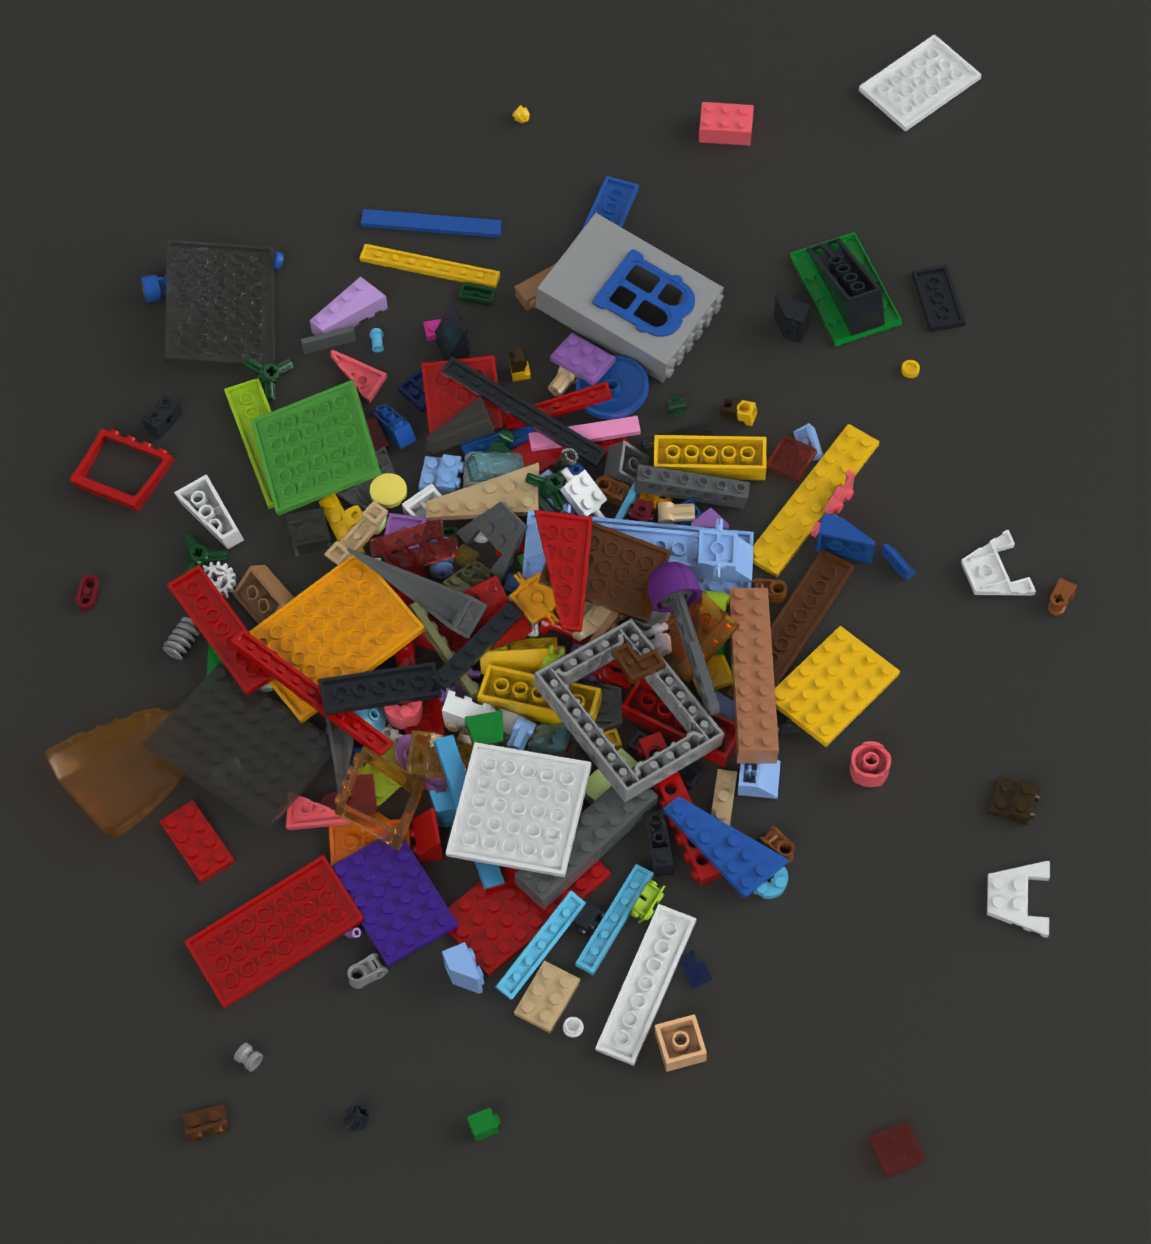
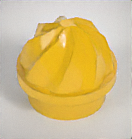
M520 105L512 116L515 118V121L525 123L529 120L530 113L526 107L524 108Z

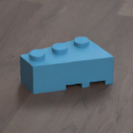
M449 787L446 788V792L436 793L435 790L429 791L432 808L435 807L439 828L452 826L457 810Z

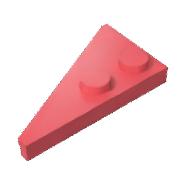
M331 350V358L346 377L354 381L358 392L370 404L387 379V374L335 350Z
M850 470L846 472L845 485L837 487L823 510L826 512L825 514H839L844 506L843 503L851 499L854 494L855 473ZM822 518L819 522L815 523L810 533L815 538L818 536Z
M288 792L286 828L288 830L354 823L353 818L341 812L334 811L329 807L296 795L293 792Z

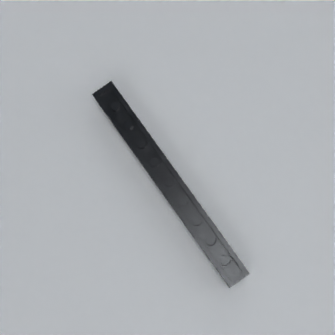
M451 356L441 370V373L594 467L597 468L606 455L607 450Z

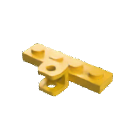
M336 494L327 496L319 501L338 542L359 522L364 512L361 511L358 505L344 510ZM362 547L359 551L363 554H366Z

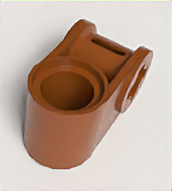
M600 476L595 482L608 499L606 501L617 507L622 506L631 489L629 485L607 476Z
M756 578L751 582L753 588H768L769 603L780 604L787 598V585L782 580Z
M1059 578L1050 596L1048 611L1055 616L1062 615L1069 602L1073 599L1078 585Z
M771 826L769 832L757 839L758 842L790 860L789 863H791L794 859L795 851L793 842L784 836L777 827ZM782 850H788V851H790V852L787 853V854H784V853H782L781 851H782Z

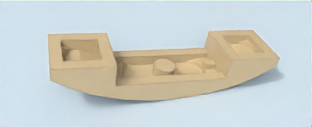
M373 501L362 513V518L340 542L336 541L324 554L325 557L339 565L352 555L347 551V548L355 551L360 550L380 527L388 514V510Z

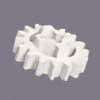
M220 561L216 565L210 562L209 567L203 565L204 572L221 595L228 598V592L233 593V587L237 586L235 581L236 575L232 567L228 568L226 563L221 566Z

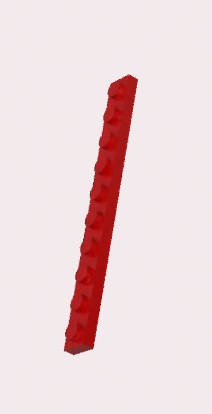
M244 629L230 640V645L379 758L393 747V741L353 711L324 715L319 686Z

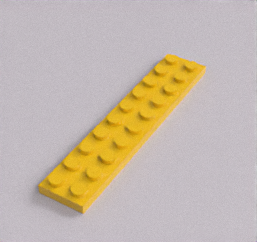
M848 424L753 545V564L777 578L810 536L815 523L819 522L823 514L826 513L823 510L837 487L845 485L846 472L850 470L856 476L877 449L880 441Z

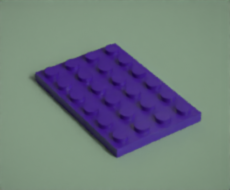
M398 828L331 866L365 919L361 922V925L387 967L394 965L459 927L456 919Z

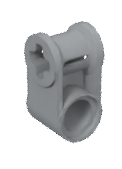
M373 953L349 967L348 980L353 988H363L388 973L387 967H384L379 960L380 956L378 953ZM355 974L362 975V977L359 979L353 978Z

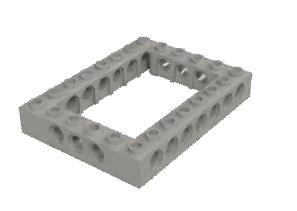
M632 619L535 672L533 684L624 802L720 747L724 737L722 730L662 656L661 658L666 663L665 668L645 677V680L688 734L680 741L672 742L663 751L655 752L654 756L644 762H638L634 772L626 763L627 760L622 758L617 752L614 743H610L603 734V729H599L592 720V715L588 714L582 707L581 701L574 697L569 690V685L615 660L611 655L612 649L629 642L638 657L656 649Z

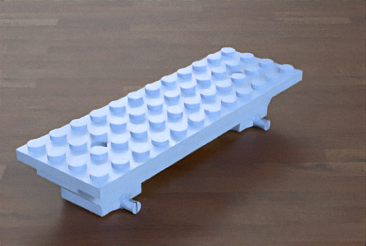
M567 504L563 505V511H566ZM568 504L566 512H571V505ZM528 511L527 516L528 528L526 530L522 572L525 579L533 577L538 572L541 573L545 564L534 511ZM601 517L592 518V521L672 551L668 562H680L689 567L698 580L701 592L702 590L719 591L729 594V588H751L754 532L723 529V519H720L719 522V518L715 519V528Z

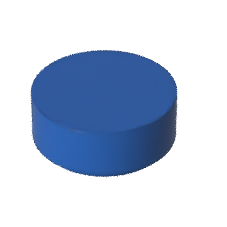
M275 251L272 258V269L280 270L283 264V253Z

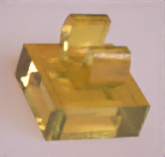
M462 544L452 558L453 561L465 567L474 560H477L479 553L466 544Z

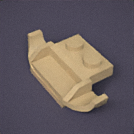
M585 601L582 632H574L572 637L581 642L587 636L595 634L612 611Z

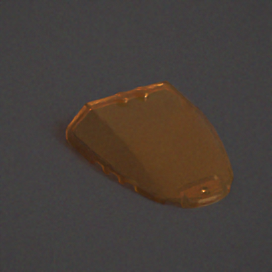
M159 707L134 712L130 717L120 720L115 718L113 722L103 726L98 724L93 730L83 733V731L46 750L45 758L59 784L105 835L119 838L148 816L178 785L199 754L201 735L195 722L185 713L176 709L164 711L160 710Z

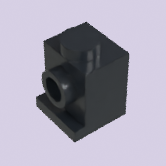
M587 902L574 919L575 931L583 937H588L591 931L595 932L604 917V912Z

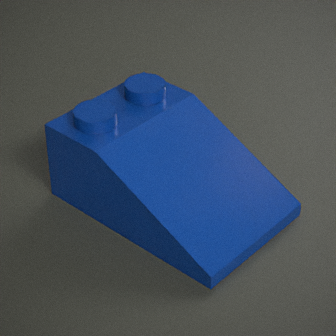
M823 514L818 532L816 552L824 549L838 557L872 564L875 541L842 517L834 514Z

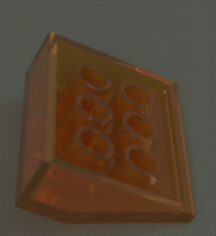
M701 590L702 595L700 599L688 606V610L705 662L707 663L740 625ZM673 613L666 621L668 629L663 631V634L667 633L670 635L672 652L662 657L672 670L689 684L694 675Z

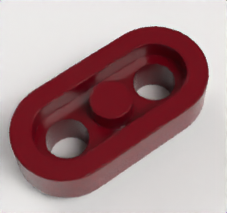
M88 574L81 579L75 598L80 610L88 611L95 606L100 589V582L97 576Z

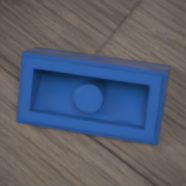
M887 543L883 545L882 555L904 580H908L916 574L893 546Z

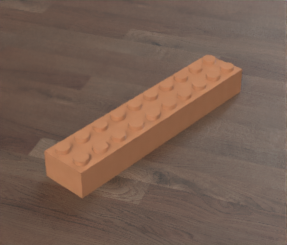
M729 588V634L737 763L777 764L779 743L768 588Z

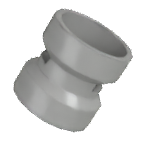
M248 1043L241 1045L234 1055V1060L238 1063H243L249 1072L254 1071L263 1059V1055L258 1051H254Z

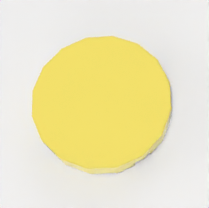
M385 473L376 477L371 483L370 496L372 501L377 502L382 507L393 508L405 500L407 486L400 476L393 473Z

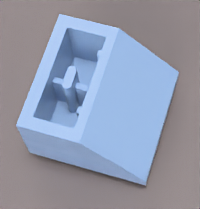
M777 760V764L740 763L738 795L777 799L781 761Z
M464 942L442 951L444 965L452 984L478 994L482 993V985L485 984L480 966L476 965V958L472 948H467Z

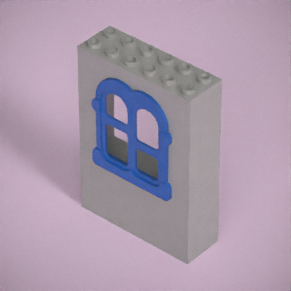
M595 213L538 286L535 307L611 353L634 359L641 364L648 375L663 383L666 378L672 376L675 370L674 367L681 364L685 352L689 353L693 347V341L700 338L704 326H709L713 314H717L721 309L722 305L720 303L724 298L722 295L724 287ZM635 265L660 278L659 283L651 293L643 291L625 279ZM667 284L679 289L683 294L682 302L675 306H670L660 301L657 297ZM619 286L628 289L637 296L628 309H622L609 300ZM643 301H648L666 313L667 322L663 326L654 327L636 317L634 312Z

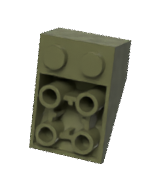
M474 560L443 581L442 585L462 592L495 576V574L481 562Z

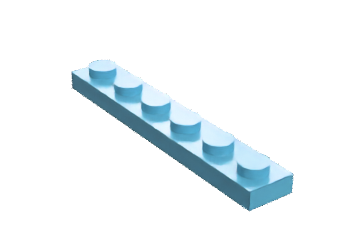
M635 864L576 961L575 965L591 975L595 974L630 916L631 908L639 897L641 898L640 894L646 883L650 882L653 878V872Z
M569 891L495 988L512 1000L576 918L586 902L574 892Z

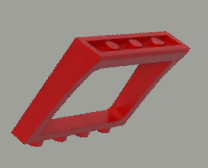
M101 429L69 481L77 488L139 512L175 459L173 456L168 455L169 452L163 448L156 450L145 441L142 444L136 442L137 439L130 435H127L126 438L120 436L121 433L117 430L111 429L107 431ZM106 440H112L162 460L135 496L85 478Z

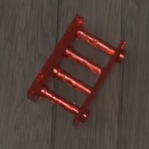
M441 518L370 539L372 557L383 555L385 563L406 571L459 556L456 537L444 538ZM434 539L437 540L436 542H433V543H429V544L426 543L427 541H430V540H434ZM417 544L419 545V547H416V548H412V549H409V548H408V547H410V546H414V545H417ZM397 550H401V551H402V552H399V553H396V554H391V552H393V551H397Z

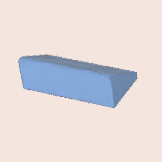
M808 423L793 431L803 463L820 460L823 457L816 430L811 424Z

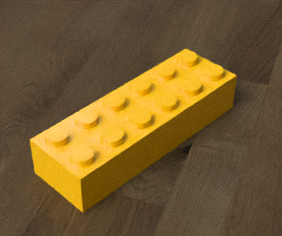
M655 435L654 467L733 480H765L766 437Z
M488 664L477 695L479 705L487 703L494 707L496 711L504 709L524 716L527 720L566 728L533 685L535 674ZM572 683L569 685V690L576 699L581 701L580 704L588 714L592 715V720L595 722L602 703L601 688Z

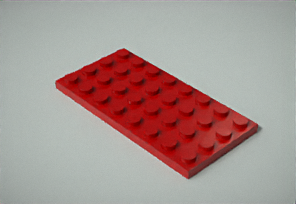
M322 855L184 942L223 1008L226 1009L355 928L365 919L325 856Z
M598 860L543 910L515 884V873L520 869L499 866L505 882L503 885L484 890L480 881L448 907L459 927L449 932V935L458 944L465 942L467 948H472L476 964L490 977L528 945L569 891L574 892L584 900L612 877V874Z

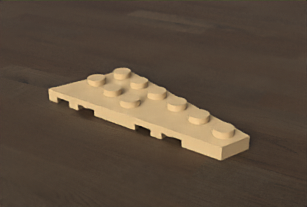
M539 463L427 501V521L474 519L499 502H505L517 516H527L528 511L539 510V487L525 482L527 473L539 476Z

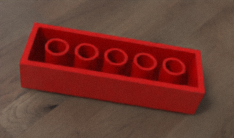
M645 678L637 681L621 707L622 718L652 733L661 732L663 738L676 743L685 738L688 732ZM718 714L710 717L724 733L722 745L703 757L726 768L736 751L735 722Z

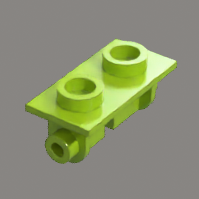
M653 880L646 883L640 894L646 900L644 901L639 897L631 908V915L635 918L640 917L638 923L651 918L654 913L652 908L664 896V893H662L665 888L664 885L658 888L657 883Z

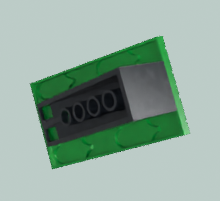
M855 232L790 253L792 264L815 305V309L835 347L902 325V320Z

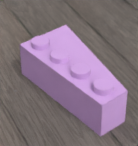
M359 277L310 320L312 333L318 335L349 326L355 327L363 319H369L375 316L374 313L388 309L386 296L365 279Z

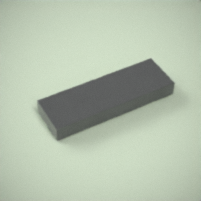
M353 326L302 338L303 352L308 354L356 341L355 330Z

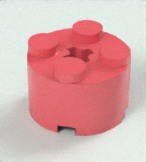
M422 701L383 707L387 721L397 729H407V727L416 726L421 721L424 713Z
M867 741L856 747L852 752L850 762L852 780L864 787L882 786L889 775L891 765L889 751L887 752L882 744L874 741Z

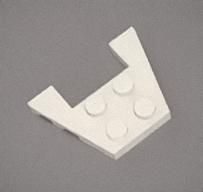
M1009 530L1004 531L1002 535L993 538L987 545L978 548L961 560V565L974 595H1035L1036 590L1030 577L1010 582L999 557V551L1014 548L1015 543Z
M1050 861L988 874L987 915L1009 924H1016L1023 927L1024 930L1034 931L1041 934L1040 936L1048 938L1049 918L1028 916V879L1049 881Z

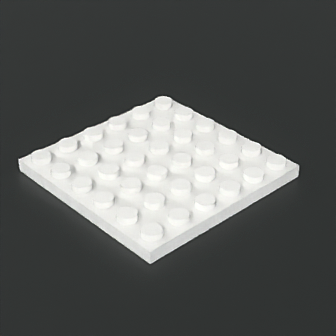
M474 742L445 853L446 856L565 877L592 767L591 762Z

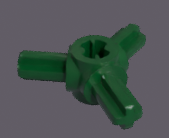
M248 357L244 363V366L258 374L257 377L261 384L264 385V392L268 401L275 400L276 398L275 385L278 383V379L281 378V374L293 368L292 361L289 359L277 365L274 363H265L263 365L255 359Z
M564 468L560 469L556 474L545 475L544 477L527 473L525 482L539 487L544 497L552 499L558 512L563 511L565 502L560 489L564 486V481L566 480L561 473Z
M191 534L185 535L182 539L189 550V558L187 560L188 565L181 575L198 565L203 569V565L208 566L210 562H224L228 559L226 550L210 551L209 548L198 544Z

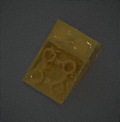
M412 731L407 760L408 776L446 779L433 743L434 739L446 736L433 732ZM455 739L467 773L472 745Z

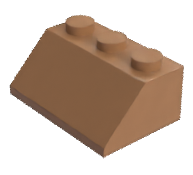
M266 565L250 566L232 593L258 625L294 599Z

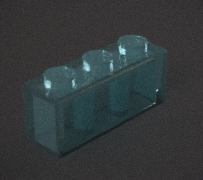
M476 451L465 461L470 481L484 482L524 468L521 454L513 452L482 453L481 451Z

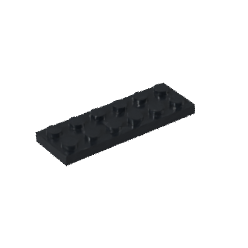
M435 662L318 679L324 715L442 698L441 688L431 681L432 676L437 672Z

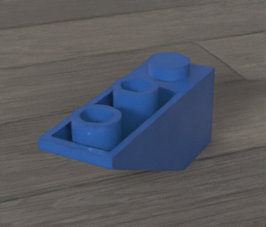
M387 403L381 404L371 411V414L374 418H377L380 426L397 447L402 449L416 441L410 423Z

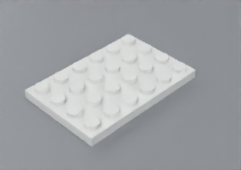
M934 34L860 85L859 91L906 132L980 80L981 74Z

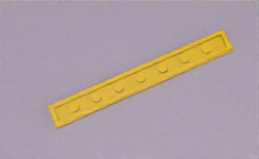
M364 244L359 257L361 262L495 289L500 278V271Z

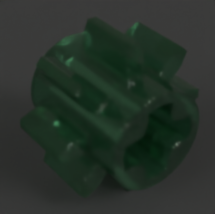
M679 394L670 395V400L666 401L668 413H673L675 417L683 416V411L687 410L685 397L680 398Z

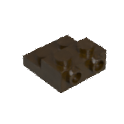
M999 776L988 814L1027 825L1029 818L1033 819L1036 812L1033 804L1034 801L1038 802L1041 790H1038L1039 784L1024 779H1019L1018 782Z

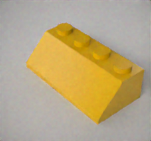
M557 637L524 638L492 647L480 658L481 674L486 673L488 664L534 674L541 669L543 659L546 656L549 657L548 650L550 645L554 646L553 653L558 654Z

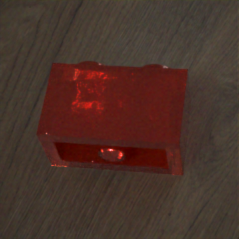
M374 774L349 776V781L346 784L347 793L351 792L352 799L348 801L349 813L353 812V816L378 814Z

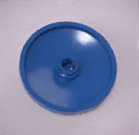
M612 355L616 357V362L596 384L607 381L613 399L583 408L590 415L607 420L619 419L634 413L645 402L649 393L647 373L641 364L626 356ZM578 377L576 391L593 386Z

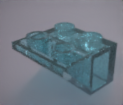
M541 724L536 726L528 743V751L559 757L567 748L572 734L564 724L550 726Z

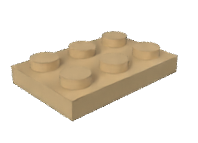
M544 961L514 1011V1015L551 1034L578 987L580 979Z

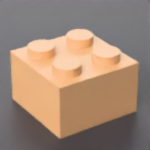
M695 1014L655 1025V1036L666 1072L706 1061L707 1052Z

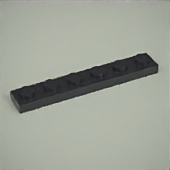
M507 602L432 676L431 681L444 692H447L522 618L523 613Z

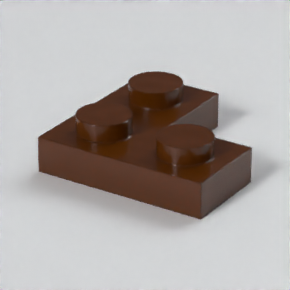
M627 642L611 650V655L631 684L664 669L666 663L656 649L638 657L630 643Z

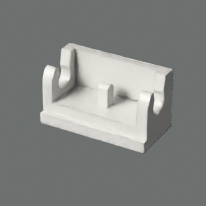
M431 483L402 503L404 515L426 518V502L442 495Z

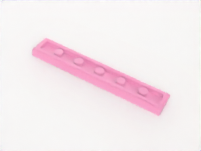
M638 416L569 426L570 429L592 442L641 434ZM539 432L529 433L532 452L562 447Z

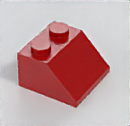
M434 807L412 820L413 827H410L411 839H416L413 852L416 857H419L420 864L443 860Z

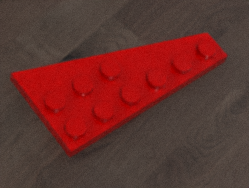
M535 510L534 514L561 630L582 632L593 517Z

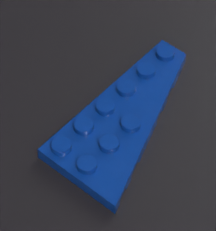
M679 796L663 809V812L744 899L790 861Z

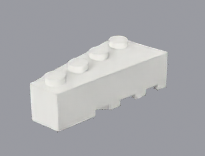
M207 474L174 492L179 502L227 549L244 541Z
M449 690L442 709L444 726L452 732L461 731V729H466L464 724L465 717L495 712L496 710L487 703L476 704L470 697L464 696V699L455 696L456 692ZM499 709L503 713V740L509 741L513 733L511 732L518 716L521 715Z

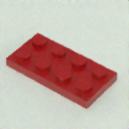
M193 800L159 820L160 825L201 884L235 863L234 858Z

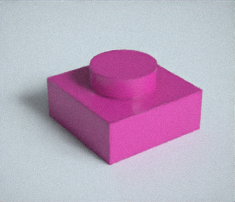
M441 319L423 322L427 341L436 339L435 330Z

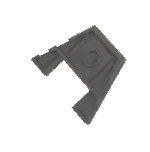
M383 446L375 452L381 473L396 474L387 450ZM375 478L360 483L352 489L348 488L335 494L354 506L358 505L361 510L365 511L373 502L370 496V485Z
M499 502L456 533L466 544H471L481 532L502 554L490 570L497 575L500 581L505 582L509 566L512 567L514 562L513 557L516 549H519L528 527L505 502Z
M585 678L574 682L601 688L602 703L595 721L599 729L602 728L604 732L623 726L621 714L622 690L620 687L600 682L593 683L586 681ZM564 728V745L577 742L570 731Z

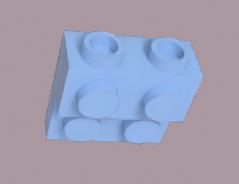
M443 454L442 458L425 456L419 491L431 483L440 494H449L460 489L461 478L459 477L460 473L464 472V462H462L461 456Z

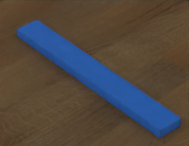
M363 209L361 227L500 238L502 220Z

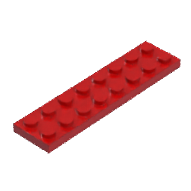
M200 565L167 584L170 592L246 696L274 680L272 676L230 645V640L241 630L244 629L248 633L249 631Z

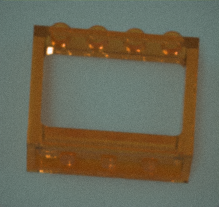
M363 746L361 752H356L352 763L355 766L350 765L346 776L349 777V780L344 779L340 790L343 793L337 794L334 803L337 805L335 814L371 833L395 850L400 851L422 798L426 783ZM365 762L397 782L411 794L396 829L346 805Z

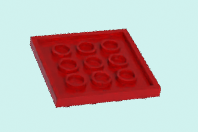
M494 355L457 359L498 384ZM448 361L421 363L430 437L503 429L501 409L441 373V370Z

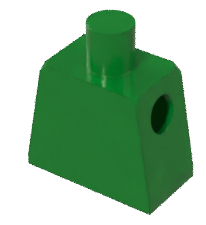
M502 710L465 717L464 724L473 746L474 742L503 746Z

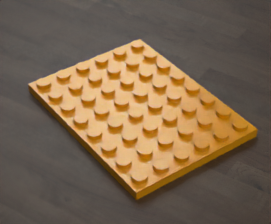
M351 555L249 631V633L318 685V679L373 671L426 629L382 576L354 555ZM276 679L269 682L301 724L318 712Z

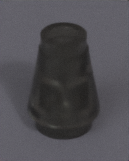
M572 448L563 449L554 462V467L560 470L576 464L578 459L577 452Z

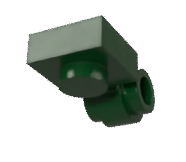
M502 429L498 436L500 443L494 440L485 458L501 466L510 451L505 445H511L515 438L513 432L508 429Z

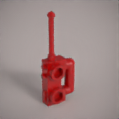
M615 660L592 672L598 682H604L605 684H611L624 689L631 688V683L623 671L619 673L611 669V666L621 669Z

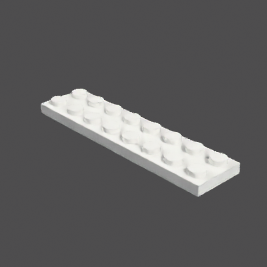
M658 904L595 1047V1051L632 1066L635 1065L694 928L696 918Z

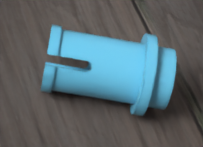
M374 328L369 333L374 352L384 350L382 340L384 333L380 328Z

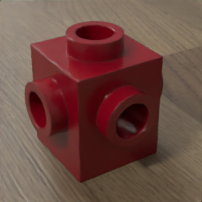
M636 498L634 506L629 507L627 517L633 521L653 522L655 514H653L655 503Z

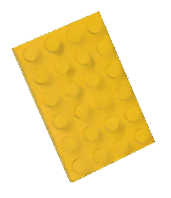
M839 626L775 688L776 709L827 747L899 676L900 670L842 626Z

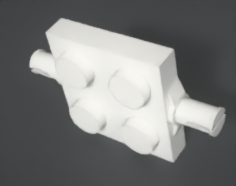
M567 467L562 470L561 473L567 479V482L560 491L580 516L593 514L595 517L606 518L599 508L608 499L586 470L574 476Z

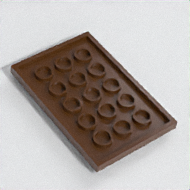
M563 511V512H562V513H564V514H571V513L566 512V511ZM592 521L585 601L647 624L653 609L648 593L649 577L659 565L669 561L672 551ZM545 561L538 584L552 588Z

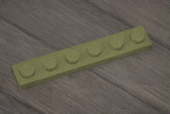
M416 601L410 605V610L425 626L424 634L446 664L456 653L450 651L446 638L439 635L435 622L429 620L424 606L420 607ZM467 671L457 682L466 696L472 698L474 702L477 700L479 687L475 681L470 680Z

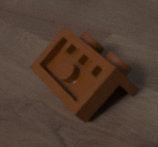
M224 1104L182 1115L185 1127L184 1132L188 1141L197 1142L203 1140L205 1136H219L229 1130Z

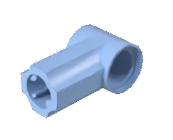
M518 716L506 748L524 750L528 739H530L536 727V723Z

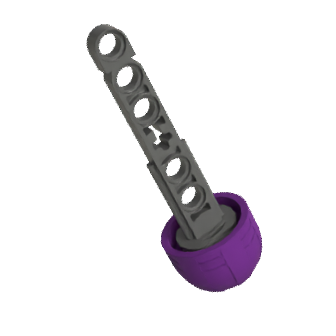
M674 561L663 563L651 573L648 580V593L653 609L657 612L674 613L698 691L703 700L704 709L710 716L718 715L720 713L716 693H714V687L688 610V606L697 602L702 595L698 580L693 571L683 563Z

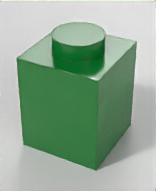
M491 1108L467 1117L475 1142L499 1133L498 1125L501 1122L497 1112L492 1113Z

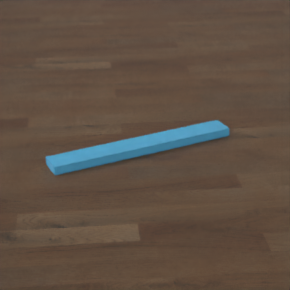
M450 735L434 739L433 743L457 810L466 771L454 736ZM475 861L484 890L505 883L498 865Z

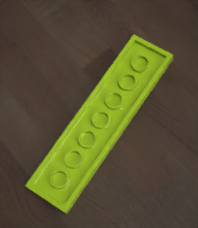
M256 378L225 388L224 391L267 507L271 509L274 508L251 420L272 411L260 380Z

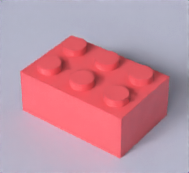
M702 102L699 142L751 146L754 105Z

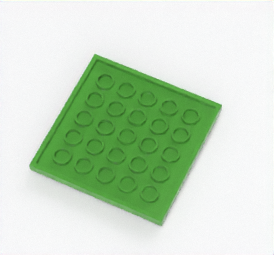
M353 380L251 420L273 504L278 516L382 475Z

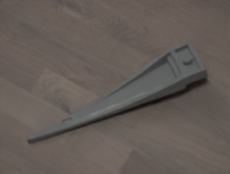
M347 548L348 552L413 601H417L421 607L424 606L430 614L451 630L470 639L488 605L470 595Z
M326 718L338 796L342 804L355 739Z

